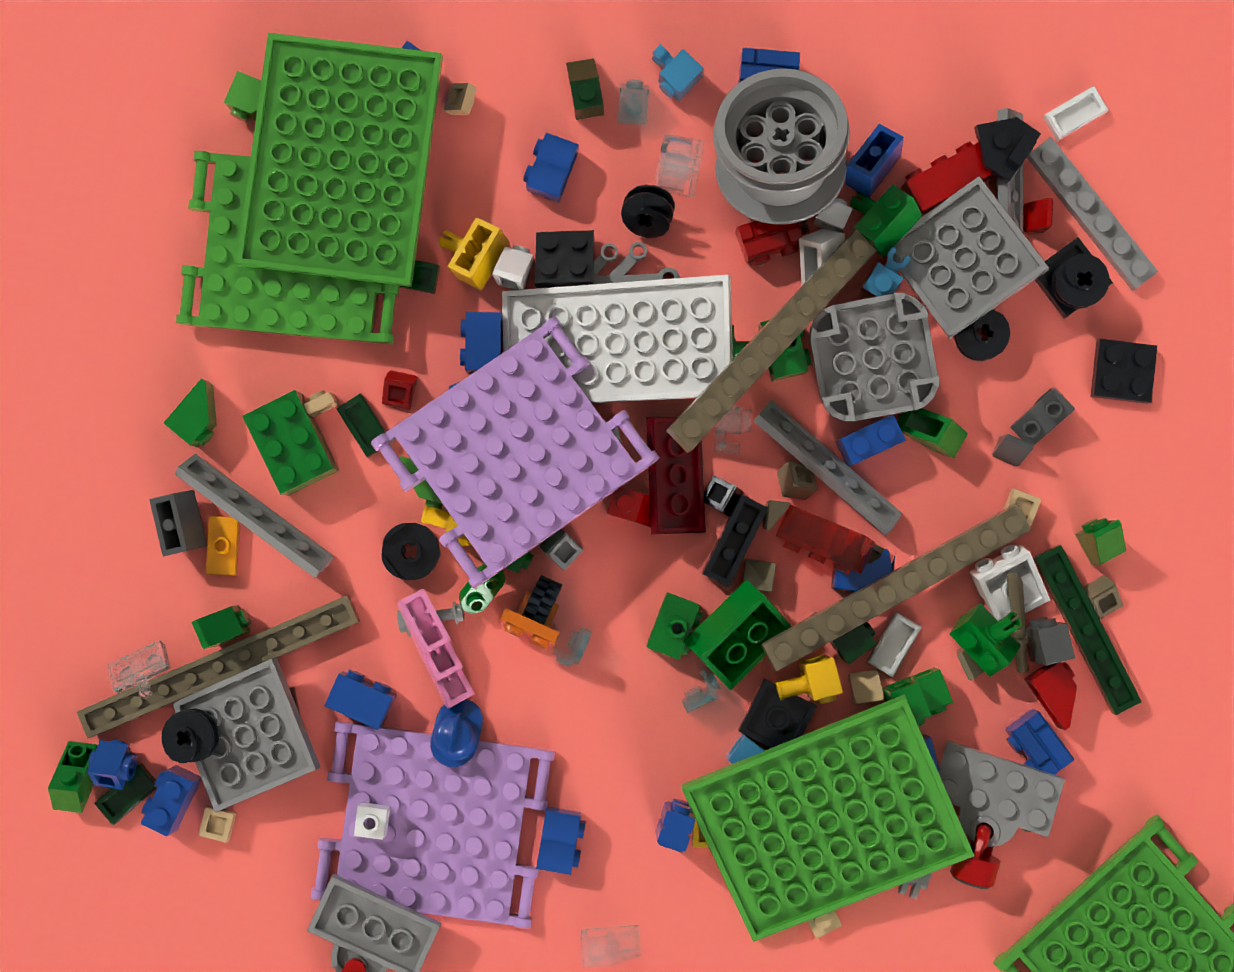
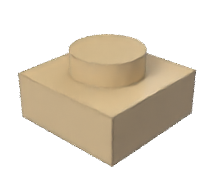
M451 83L443 111L451 115H469L474 105L477 87L470 83Z
M325 390L314 393L309 397L310 401L303 404L308 415L316 417L340 405L335 394L330 391L325 393Z
M1011 488L1004 509L1013 504H1018L1029 526H1032L1042 499Z
M206 806L198 836L224 843L229 842L237 812L226 809L215 812L213 806Z
M835 910L807 921L816 939L842 926Z

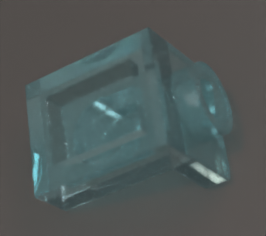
M628 79L626 84H620L618 123L646 125L649 86L643 85L644 81Z
M581 627L579 632L574 630L568 643V647L572 648L571 653L554 647L551 654L557 656L555 661L572 667L573 663L579 665L593 631L585 627Z
M705 669L700 671L707 688L701 689L700 686H697L684 693L686 698L682 699L681 702L687 713L719 698L716 691L721 688L713 673L708 675Z

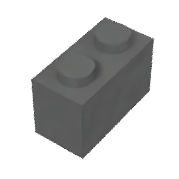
M194 490L149 499L163 557L207 546Z
M1047 617L1030 620V626H1026V636L1028 637L1026 646L1031 662L1050 665L1075 659L1067 623L1056 622V618L1048 619Z

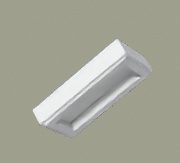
M1093 86L1046 113L1042 118L1056 141L1105 114L1108 108Z
M895 612L866 662L893 677L922 627Z

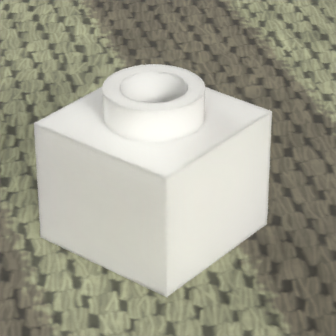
M836 197L826 209L817 214L813 225L841 233L853 208L848 207L846 201Z
M361 802L357 807L354 836L383 840L387 836L391 806ZM366 819H374L375 827H368L365 823Z

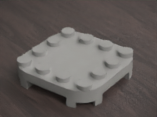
M893 293L836 304L823 309L813 319L809 340L819 395L824 408L832 417L842 421L875 418L925 407L934 398L939 387L940 376H938L928 323L929 315L926 307L915 297L906 293Z

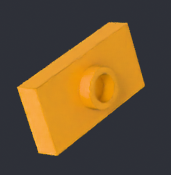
M209 516L206 574L238 575L240 522L233 517Z

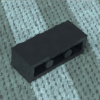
M744 495L739 496L701 572L702 575L726 587H730L768 507Z

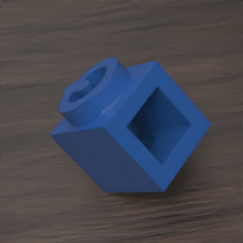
M100 740L96 751H92L87 772L95 786L123 790L126 781H131L135 775L138 755L132 753L129 745L123 741L112 740L109 742Z

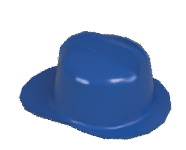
M465 699L447 709L445 704L440 708L435 720L430 745L434 758L440 764L447 767H459L473 758L483 723L481 710L473 701Z

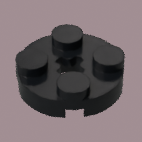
M401 523L393 527L384 537L381 556L385 568L393 576L405 580H417L426 577L435 569L440 559L441 551L436 535L428 527L418 523ZM406 544L418 547L416 551L418 556L415 559L411 556L408 558L404 557L403 554L406 552L404 546Z

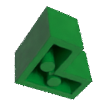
M935 667L882 687L885 702L905 694L918 727L926 723L925 718L947 710L946 705L953 703L941 670Z

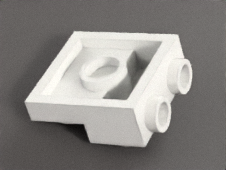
M1012 544L1004 547L1001 550L1000 556L992 560L990 558L979 560L975 564V569L969 572L979 596L985 600L989 612L997 621L1011 612L1007 573H1016L1022 579L1025 613L1050 601L1031 553L1021 545Z

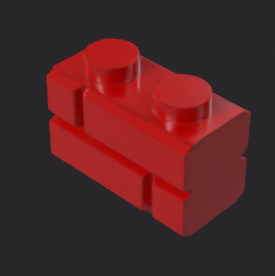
M753 221L738 226L735 231L746 264L754 262L755 266L769 262L771 260L770 256L781 253L782 257L796 253L798 251L799 238H802L797 222L792 224H768Z

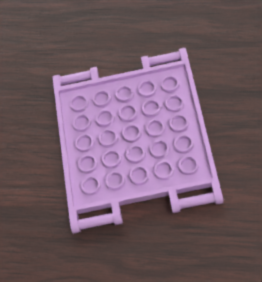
M557 317L549 319L542 327L392 429L380 434L371 441L374 449L381 452L401 481L399 484L405 492L426 480L458 526L443 534L439 541L443 547H448L469 577L468 582L473 589L489 580L650 467L660 458L655 450H650L629 421L630 416L625 410L616 414L606 423L573 378L588 368L591 363L577 351L560 326L562 324ZM550 334L573 363L567 369L545 341V338ZM620 427L642 457L637 463L633 461L614 435L613 431ZM396 439L418 468V471L414 474H410L391 447L390 443ZM465 535L487 568L479 571L457 539Z
M336 721L334 731L337 732L332 770L328 771L327 781L350 783L342 840L319 838L317 848L320 849L316 882L315 887L311 889L310 898L321 901L327 887L332 850L340 851L337 869L338 876L419 913L512 925L524 929L531 928V903L535 878H538L539 869H536L535 866L517 864L524 807L545 811L548 807L546 794L550 764L554 760L555 751L479 740L472 759L459 767H447L440 764L432 754L430 748L431 733L381 727L377 730L365 724ZM355 733L357 736L351 773L343 772L348 734ZM531 758L539 759L534 798L526 797ZM361 802L391 806L387 836L383 840L354 836L357 807ZM367 818L365 821L366 825L372 828L375 827L374 819ZM515 875L523 876L519 912L518 914H511L510 908Z

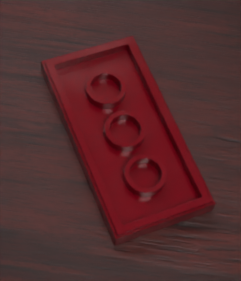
M646 417L647 446L651 451L655 450L660 457L659 460L648 467L651 535L706 533L702 440L692 451L687 453L666 431L678 417Z

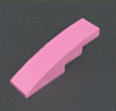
M424 588L398 601L397 605L447 709L474 695L475 693L461 669L463 666L449 642L451 638Z

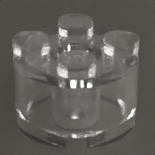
M665 133L660 150L661 155L658 161L655 185L667 190L670 194L694 198L705 140Z

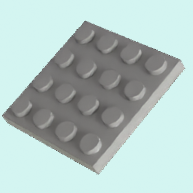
M980 176L921 217L894 246L897 249L893 255V260L896 263L902 262L905 255L911 257L909 263L899 269V271L949 339L1049 270L1047 264Z
M277 658L270 659L172 703L176 713L192 708L204 710L213 716L219 726V746L214 754L204 760L195 762L215 812L321 768Z

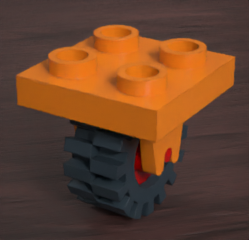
M541 575L533 591L526 592L517 613L507 608L504 609L500 618L501 624L504 625V631L520 637L522 633L532 637L531 643L547 649L548 645L554 647L560 632L551 629L550 626L559 608L555 601L563 584Z

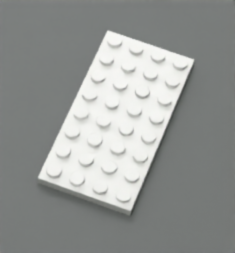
M730 275L502 291L503 352L542 327L549 319L557 317L562 324L560 326L577 351L591 363L588 368L573 378L591 403L697 398L733 360ZM551 334L547 336L545 341L566 369L570 367L573 363Z

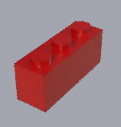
M969 141L955 150L957 154L949 158L943 155L930 163L931 168L923 172L919 168L905 176L906 181L900 189L914 198L922 215L937 207L980 176L983 182L994 176L982 167L979 142L973 145Z

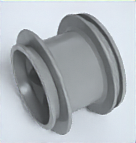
M772 69L747 77L726 95L717 113L713 140L717 154L715 167L717 183L723 196L733 208L748 218L759 222L792 224L819 214L835 200L846 178L847 160L845 153L850 137L846 110L835 90L825 81L810 73L794 69ZM809 158V159H812V160H811V161H804L803 159ZM758 160L760 162L752 163L751 161Z

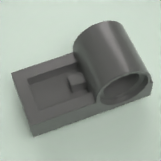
M1052 387L1027 412L1017 419L1010 428L1023 441L1034 446L1071 414L1075 407L1056 387Z

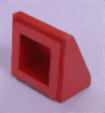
M1052 198L1024 204V232L1044 233L1052 226Z
M390 370L384 379L382 404L410 410L417 376Z

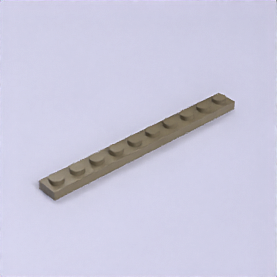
M858 230L852 232L666 430L687 453L696 447L877 251Z
M1013 504L763 642L761 646L773 669L779 671L1031 531V528L1019 505Z
M346 595L77 711L78 717L87 739L92 738L263 662L280 657L360 622L350 596Z

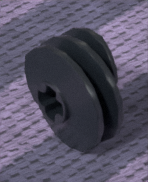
M647 184L637 186L630 190L624 198L621 210L622 221L631 232L645 238L663 236L669 230L673 219L675 201L667 190L659 186Z
M1077 254L1062 262L1055 269L1051 280L1052 291L1057 300L1067 307L1074 309L1087 308L1100 301L1108 290L1110 276L1107 267L1099 258L1091 254ZM1079 277L1084 280L1083 286H1079L1077 283Z
M991 310L956 334L954 340L957 349L965 357L975 361H986L996 357L1006 348L1009 343L1010 328L1003 314L996 310ZM982 329V334L987 335V338L981 340V335L977 334V331Z
M186 709L173 714L165 722L162 730L164 751L171 760L178 763L204 760L214 754L219 746V726L213 716L201 709Z

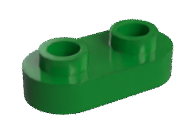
M482 564L477 569L483 571L487 566ZM503 570L475 589L471 587L469 582L465 584L459 593V601L465 612L479 613L490 604L505 583L506 577Z

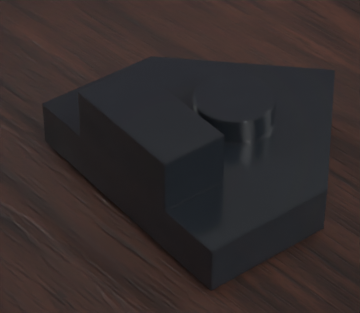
M1018 117L978 124L974 127L976 138L979 141L982 167L1006 184L1011 180L1017 169L1021 167L1041 135L1040 132Z

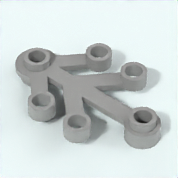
M635 242L631 245L630 253L609 276L597 275L608 262H613L617 259V247L612 243L605 244L601 248V254L594 261V284L660 280L666 274H671L674 278H680L675 269L670 267L663 268L658 274L626 275L638 261L643 260L647 255V247L642 242ZM641 247L644 253L641 256H636L633 254V249ZM612 248L615 251V255L613 257H606L604 251Z

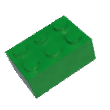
M296 390L242 416L280 495L284 496L298 492L340 471L314 417L308 415L303 405L306 401L302 393Z
M746 579L683 642L732 690L766 656L761 644L792 626L766 596Z

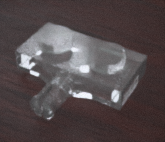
M161 640L107 665L111 686L115 692L120 693L137 685L139 698L142 699L147 698V695L149 697L152 695L148 682L149 679L171 668L166 646Z

